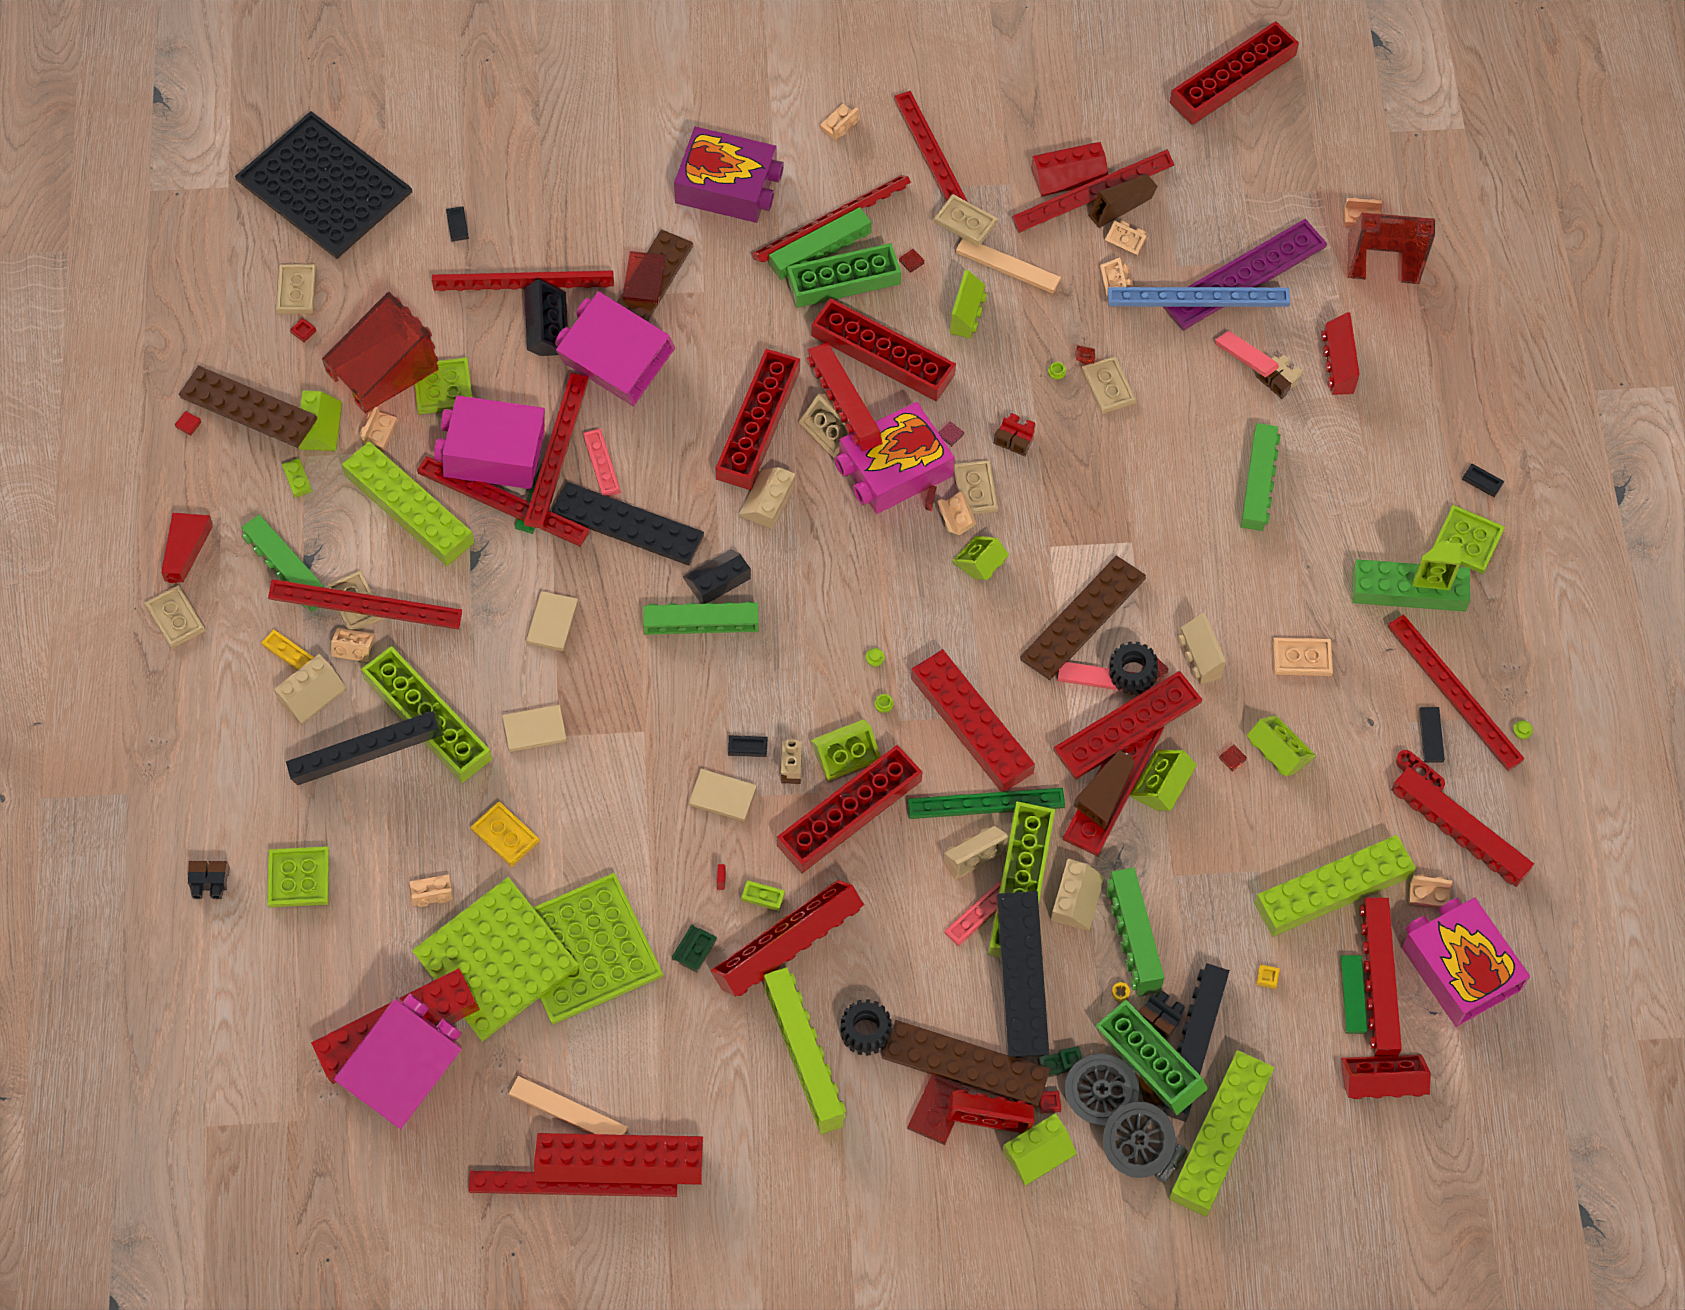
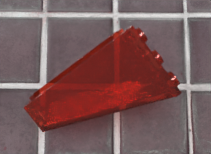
M1361 213L1348 233L1347 278L1365 280L1367 250L1402 253L1401 283L1420 284L1435 237V219Z
M387 292L322 358L326 373L335 382L339 381V377L352 391L355 404L364 413L369 412L439 370L437 364L439 360L434 352L435 345L431 340L432 333L430 329L424 327L417 316L414 317L407 306L404 307L397 296L394 297L390 292Z

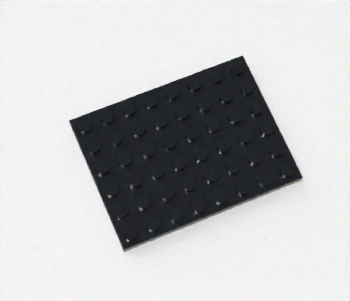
M312 111L235 176L237 182L336 259L413 192L409 185Z

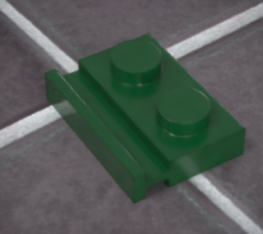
M691 924L672 955V960L697 973L716 943L717 937Z

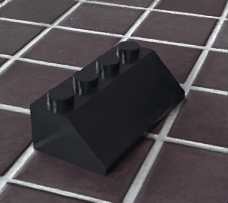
M538 279L524 288L527 350L539 356L559 355L556 351L557 346L555 342L559 333L565 327H568L566 292Z

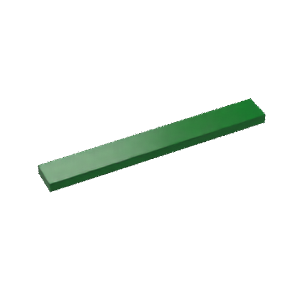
M1063 788L907 799L909 819L1014 812L1016 802L1051 809L1065 808Z

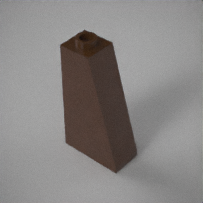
M1146 174L1099 191L1088 216L1100 228L1152 199L1158 186Z
M1119 750L1075 798L1074 807L1104 830L1108 826L1135 765L1133 757Z

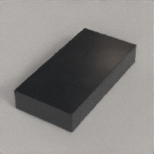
M464 206L446 209L451 242L469 239Z
M1474 464L1470 465L1462 478L1463 481L1494 498L1504 484L1503 480Z
M729 735L728 756L767 757L768 737Z

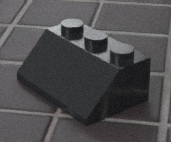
M730 549L684 575L683 579L700 603L706 604L750 580L751 568L741 554Z

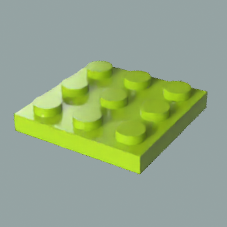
M467 357L412 364L419 415L443 412L444 409L453 410L456 395L472 397Z
M1452 505L1433 548L1442 541L1461 543V565L1484 574L1505 526Z
M329 846L269 849L267 901L269 908L329 905Z

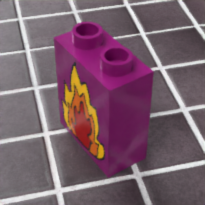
M694 126L674 181L675 203L757 223L761 210L770 211L772 207L774 190L769 189L771 182L779 183L782 178L784 162L777 160V146Z

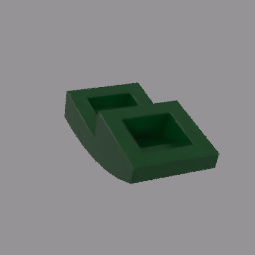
M1079 1046L1059 1050L1055 1054L1041 1056L1038 1058V1063L1040 1066L1050 1068L1049 1077L1069 1072L1073 1065L1082 1059Z

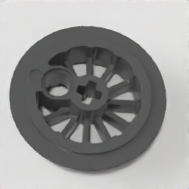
M1093 1054L1080 1059L1070 1069L1065 1081V1095L1071 1109L1080 1118L1093 1124L1106 1125L1110 1116L1118 1108L1138 1101L1139 1084L1133 1070L1121 1059L1108 1054ZM1098 1071L1106 1072L1103 1080L1099 1079ZM1088 1073H1094L1096 1080L1095 1083L1087 1075ZM1108 1073L1116 1076L1111 1082L1106 1081ZM1083 1078L1090 1086L1080 1084V1080ZM1114 1088H1118L1117 1090L1122 1092V1095L1115 1096L1111 1091ZM1077 1089H1081L1090 1093L1079 1095ZM1099 1089H1103L1104 1094H1100ZM1091 1098L1086 1104L1081 1101L1082 1099ZM1096 1102L1094 1110L1088 1108L1092 1103ZM1106 1102L1111 1106L1113 1111L1107 1110ZM1122 1102V1105H1119V1106H1117V1105L1115 1104V1103ZM1100 1103L1104 1113L1097 1112Z
M1146 1102L1128 1103L1118 1108L1108 1119L1103 1133L1104 1151L1110 1163L1119 1172L1135 1178L1149 1177L1164 1169L1173 1156L1176 1145L1175 1130L1169 1117L1157 1106ZM1132 1115H1135V1129L1129 1119ZM1145 1116L1147 1120L1140 1129V1118ZM1124 1120L1130 1131H1127L1125 1128L1121 1126V1123ZM1152 1121L1156 1127L1148 1132H1145L1146 1128ZM1117 1129L1125 1133L1126 1137L1116 1136ZM1158 1131L1159 1140L1149 1139V1135ZM1135 1136H1140V1143H1135ZM1116 1139L1122 1140V1141H1120V1142L1117 1144V1146H1116L1115 1140H1116ZM1148 1143H1158L1157 1151L1149 1147ZM1125 1144L1130 1148L1128 1155L1122 1153V1147ZM1143 1148L1153 1154L1150 1160H1148ZM1138 1150L1144 1161L1142 1164L1137 1163ZM1132 1158V1164L1128 1162V1159Z

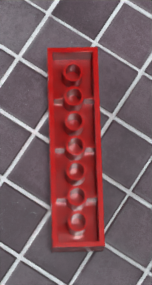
M1275 21L1171 91L1169 103L1194 125L1295 57L1299 42Z
M831 298L811 324L812 337L823 343L828 342L831 347L936 402L955 376L956 363Z
M765 349L715 468L716 480L748 490L752 489L799 375L800 358Z
M943 649L912 668L911 680L1000 792H1006L1034 774L1035 763Z
M898 745L894 746L777 836V847L803 874L922 782L923 771Z
M837 880L710 971L721 990L735 997L741 996L748 991L750 986L762 982L765 974L777 971L781 964L794 959L799 951L808 949L813 941L826 936L830 929L840 926L848 916L857 914L860 908L864 906V903L853 885Z
M459 968L410 992V994L429 1007L423 1017L435 1026L438 1025L442 1018L453 1024L480 1010ZM409 993L400 997L399 999L404 1001L406 997L409 995ZM391 1002L311 1042L325 1075L332 1084L336 1083L334 1081L336 1074Z
M537 1133L534 1158L535 1181L702 1185L703 1136Z

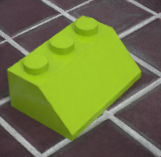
M969 270L964 272L952 311L950 334L971 339L973 332H977L979 324L977 317L981 318L983 311L981 304L986 302L988 292H985V284Z
M302 391L300 408L315 414L318 419L300 444L299 450L337 451L342 401L322 391Z
M1442 541L1424 554L1413 579L1412 587L1450 590L1461 565V543Z
M1277 715L1260 719L1246 735L1250 739V743L1254 747L1259 748L1264 753L1263 756L1277 767L1280 774L1286 777L1296 774L1316 757L1313 751Z
M864 719L811 740L815 756L827 781L871 765L880 758L872 727Z
M1157 749L1130 796L1157 811H1171L1197 764L1184 750Z
M1056 1113L1004 1144L1002 1151L1024 1186L1077 1155L1068 1131Z

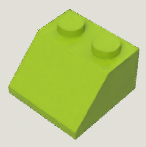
M975 536L952 562L974 579L987 580L1004 563L1009 554L998 538Z

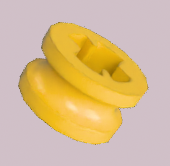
M1119 982L1113 986L1112 997L1116 1001L1124 1002L1129 998L1130 988L1126 983ZM1117 988H1120V990L1121 988L1125 989V996H1118Z

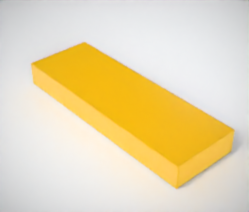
M274 629L261 643L263 647L296 670H299L314 658Z

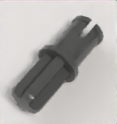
M1180 1144L1175 1146L1170 1162L1155 1175L1158 1181L1165 1183L1173 1171L1179 1168L1178 1164L1188 1152L1185 1147Z

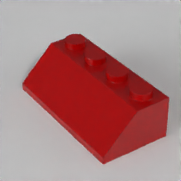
M1101 142L1043 153L1032 157L1031 169L1041 196L1074 190L1108 175L1106 155Z
M1347 312L1327 322L1324 330L1321 331V340L1325 342L1323 355L1327 357L1325 368L1326 372H1329L1328 388H1331L1332 395L1354 394L1360 376L1351 313Z
M1422 1054L1341 1058L1344 1089L1348 1098L1362 1099L1363 1097H1372L1379 1099L1384 1096L1400 1098L1407 1095L1415 1097L1430 1095L1431 1072Z
M965 1090L952 1091L949 1097L946 1118L947 1121L1020 1134L1029 1130L1035 1120L1033 1105H1028L1025 1101L1011 1102L1004 1097L989 1098L986 1094L982 1093L972 1095L968 1094Z

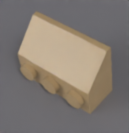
M818 394L799 420V423L834 458L839 455L840 439L849 434L847 433L845 422L842 423L839 418V412H835L832 400L829 401L826 394Z
M780 467L761 470L739 516L773 529L796 485V474Z
M1204 612L1181 627L1180 634L1178 635L1179 644L1186 651L1185 658L1192 665L1193 677L1198 679L1200 685L1221 679L1226 663Z
M320 654L274 689L277 700L301 725L347 690L332 666Z
M996 826L984 828L977 836L973 838L968 837L957 847L951 846L944 853L943 862L956 880L1004 854L1007 848L1008 836Z
M1068 859L1051 921L1090 931L1104 876L1086 863Z

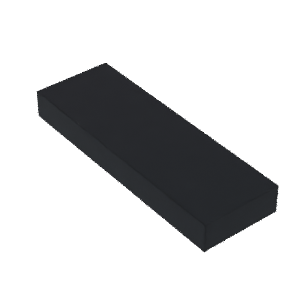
M1420 707L1419 716L1424 763H1443L1445 757L1439 707Z

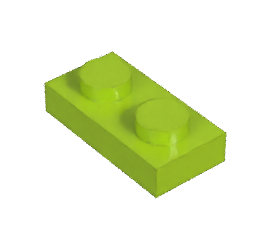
M300 458L282 464L294 498L312 492Z
M747 880L741 901L780 911L785 890Z

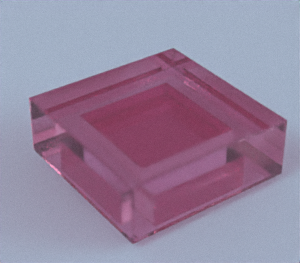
M951 421L938 432L941 438L951 447L964 435V431Z

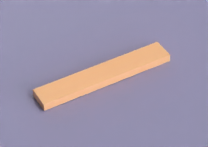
M962 238L956 249V254L1054 294L1061 281L1060 276L983 244L978 247Z
M520 1076L517 1077L509 1092V1096L590 1134L625 1135L628 1131L627 1126Z

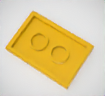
M499 801L470 827L511 868L540 842V839Z

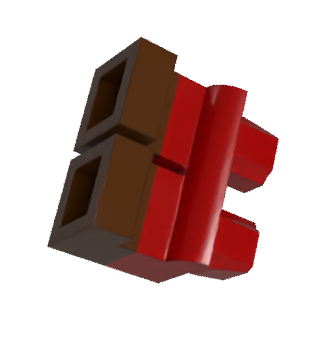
M1011 413L1008 418L1004 417L1000 428L995 432L993 444L1008 450L1010 448V451L1026 457L1034 439L1036 423L1027 420L1024 425L1019 424L1020 417Z

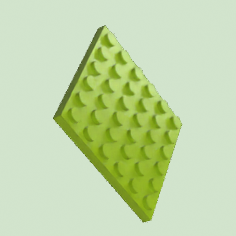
M615 873L533 907L579 965L578 969L540 997L552 1025L663 977L661 968Z
M509 877L412 950L434 980L458 968L461 970L480 1010L464 1017V1019L482 1042L579 968L578 963Z

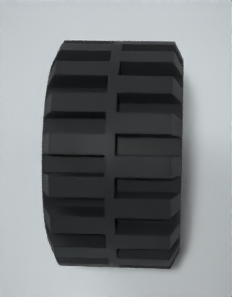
M1130 641L1128 645L1123 643L1120 645V649L1116 648L1114 654H1111L1109 661V674L1113 685L1116 684L1118 690L1123 689V693L1131 692V695H1135V692L1138 691L1141 694L1144 692V689H1150V686L1155 684V679H1157L1158 661L1153 649H1148V645L1143 644L1142 646L1137 641L1136 644H1132V641ZM1135 662L1141 664L1144 669L1139 673H1129L1123 667L1128 663Z
M866 999V1002L862 1003V1000H858L857 1005L854 1003L850 1004L849 1009L846 1008L844 1015H842L841 1038L844 1040L846 1047L850 1046V1051L853 1053L855 1050L858 1051V1055L866 1052V1056L871 1055L872 1051L875 1054L879 1053V1048L883 1050L890 1039L892 1028L890 1014L888 1011L885 1012L883 1005L879 1007V1002L877 1001L870 1003V999ZM861 1020H870L877 1025L878 1030L871 1035H862L855 1030L854 1026Z

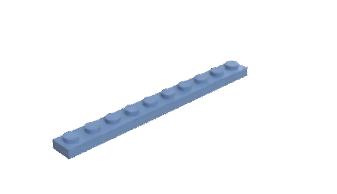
M1108 287V306L1289 307L1290 293L1289 288Z

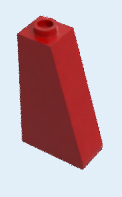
M172 513L161 570L164 581L172 584L184 582L213 528L210 515Z

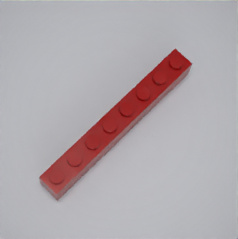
M826 342L807 349L809 355L807 357L808 365L810 368L813 367L816 379L819 378L821 388L823 390L826 389L827 398L829 401L832 400L835 412H839L841 422H845L847 433L852 434L854 445H858L862 452L882 445L880 429L829 343Z
M1408 766L1394 782L1391 790L1398 798L1404 799L1413 810L1423 814L1427 821L1436 824L1444 834L1454 838L1459 846L1472 852L1476 859L1486 863L1490 870L1500 874L1508 884H1513L1517 887L1532 870L1535 863Z
M1365 898L1363 904L1359 906V915L1363 917L1361 935H1364L1365 942L1362 943V952L1366 954L1364 972L1368 975V980L1365 981L1366 992H1369L1367 1010L1371 1011V1018L1368 1020L1369 1030H1372L1373 1036L1370 1037V1048L1374 1049V1056L1399 1055L1402 1050L1389 898Z

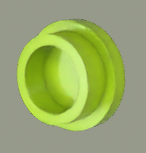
M1054 362L1049 366L1048 374L1052 379L1060 380L1066 375V367L1061 362Z
M872 648L866 653V662L870 666L878 667L883 664L885 655L882 650Z
M881 694L875 699L874 705L877 711L887 713L892 710L894 701L889 695Z
M1522 720L1514 725L1513 732L1517 738L1527 739L1532 735L1533 727L1529 722Z

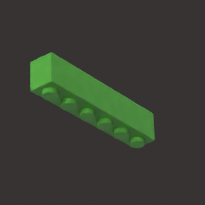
M859 207L769 255V265L780 280L787 278V266L823 259L831 253H836L846 245L849 246L854 241L868 236L871 233L872 222Z
M1256 423L1241 528L1263 531L1264 525L1269 523L1270 514L1267 513V508H1271L1272 497H1269V492H1273L1274 481H1271V477H1275L1276 466L1273 465L1274 460L1277 461L1279 451L1275 447L1279 445L1281 434H1277L1278 426Z
M260 514L241 527L243 540L248 545L251 544L254 547L253 550L258 557L262 556L265 559L264 562L270 570H275L276 576L280 581L324 587ZM302 605L304 608L308 607L311 612L319 608Z
M746 601L744 603L726 602L724 604H715L713 602L706 604L687 603L686 605H677L675 603L667 605L649 604L648 606H643L644 635L759 632L758 603Z

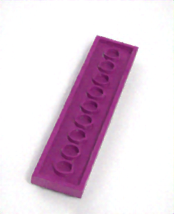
M1304 219L1188 287L1257 288L1326 248L1327 243L1311 224ZM1223 307L1163 308L1184 331Z

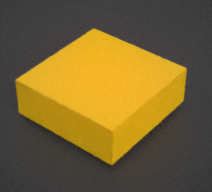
M1260 964L1256 985L1276 989L1280 968Z

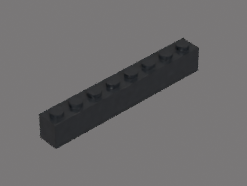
M430 711L288 760L286 765L290 779L296 785H301L445 734L440 717L434 711Z
M1206 963L1204 970L1200 969L1197 981H1200L1199 987L1195 986L1192 995L1195 1002L1194 1005L1190 1004L1187 1016L1190 1017L1189 1023H1184L1181 1033L1185 1037L1183 1041H1179L1176 1050L1199 1075L1201 1074L1230 971ZM1163 1101L1161 1102V1107H1164L1163 1112L1168 1117L1184 1122L1187 1121L1192 1103L1176 1115Z

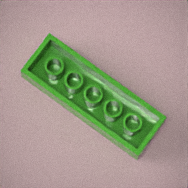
M892 243L787 266V280L796 308L829 301L830 298L834 300L900 285L901 269Z
M1356 559L1352 571V603L1466 612L1470 603V568L1459 567L1451 589L1441 590L1412 587L1419 564Z
M1135 867L1112 871L1110 879L1107 880L1106 895L1112 901L1110 906L1111 913L1117 920L1115 924L1117 935H1121V951L1127 957L1125 966L1127 972H1131V988L1136 991L1137 997L1158 993L1161 991L1165 977Z
M1127 1000L1095 1025L1100 1036L1176 1115L1208 1090L1204 1079Z

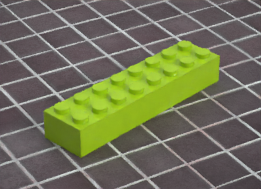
M370 441L341 464L345 477L446 566L474 543L473 533L469 528Z
M392 646L361 669L364 680L403 721L430 711H434L440 717L445 735L423 743L461 783H464L492 761L490 749Z
M1016 802L999 894L1038 891L1039 902L1055 809ZM996 906L988 955L1000 958Z
M1395 835L1257 894L1254 904L1272 937L1409 879L1413 876L1416 866L1398 835Z
M786 967L764 975V990L821 1135L843 1127L844 1119H846V1108L843 1101H839L837 1095L839 1091L836 1083L831 1081V1069L828 1063L824 1064L823 1057L825 1055L822 1046H817L815 1028H810L808 1010H803L801 992H796L794 974L789 973Z
M1236 1051L1169 1200L1205 1217L1208 1216L1275 1067L1241 1051Z

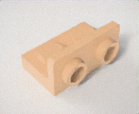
M842 104L820 124V130L834 140H837L840 136H844L852 125L854 126L858 122L859 109L855 107L851 110Z
M1347 198L1344 208V226L1380 229L1383 201Z
M1122 220L1120 222L1114 221L1105 241L1138 256L1144 242L1148 240L1147 235H1145L1146 232L1139 228L1134 230L1129 227L1130 224Z
M1121 258L1100 265L1107 296L1108 287H1134L1128 275L1130 273L1129 265L1124 263Z
M375 406L373 411L369 412L367 424L365 427H362L360 432L363 445L370 441L376 448L384 451L398 422L397 417L381 413L379 407Z
M960 491L947 501L943 499L937 501L939 511L946 522L945 527L949 532L960 536L977 524L964 492Z
M337 628L331 641V656L369 662L370 650L375 641V634Z
M449 874L410 881L411 898L414 906L424 907L429 905V903H446L453 899Z
M1423 874L1412 876L1409 884L1408 905L1440 909L1450 901L1452 880H1447L1445 877L1430 878Z

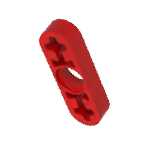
M1402 750L1398 753L1396 764L1401 770L1405 771L1408 766L1411 767L1415 763L1412 769H1424L1426 775L1422 777L1427 779L1430 775L1431 777L1428 781L1431 784L1438 782L1439 785L1435 787L1443 791L1445 780L1442 776L1411 751ZM1402 758H1409L1408 761L1402 762Z

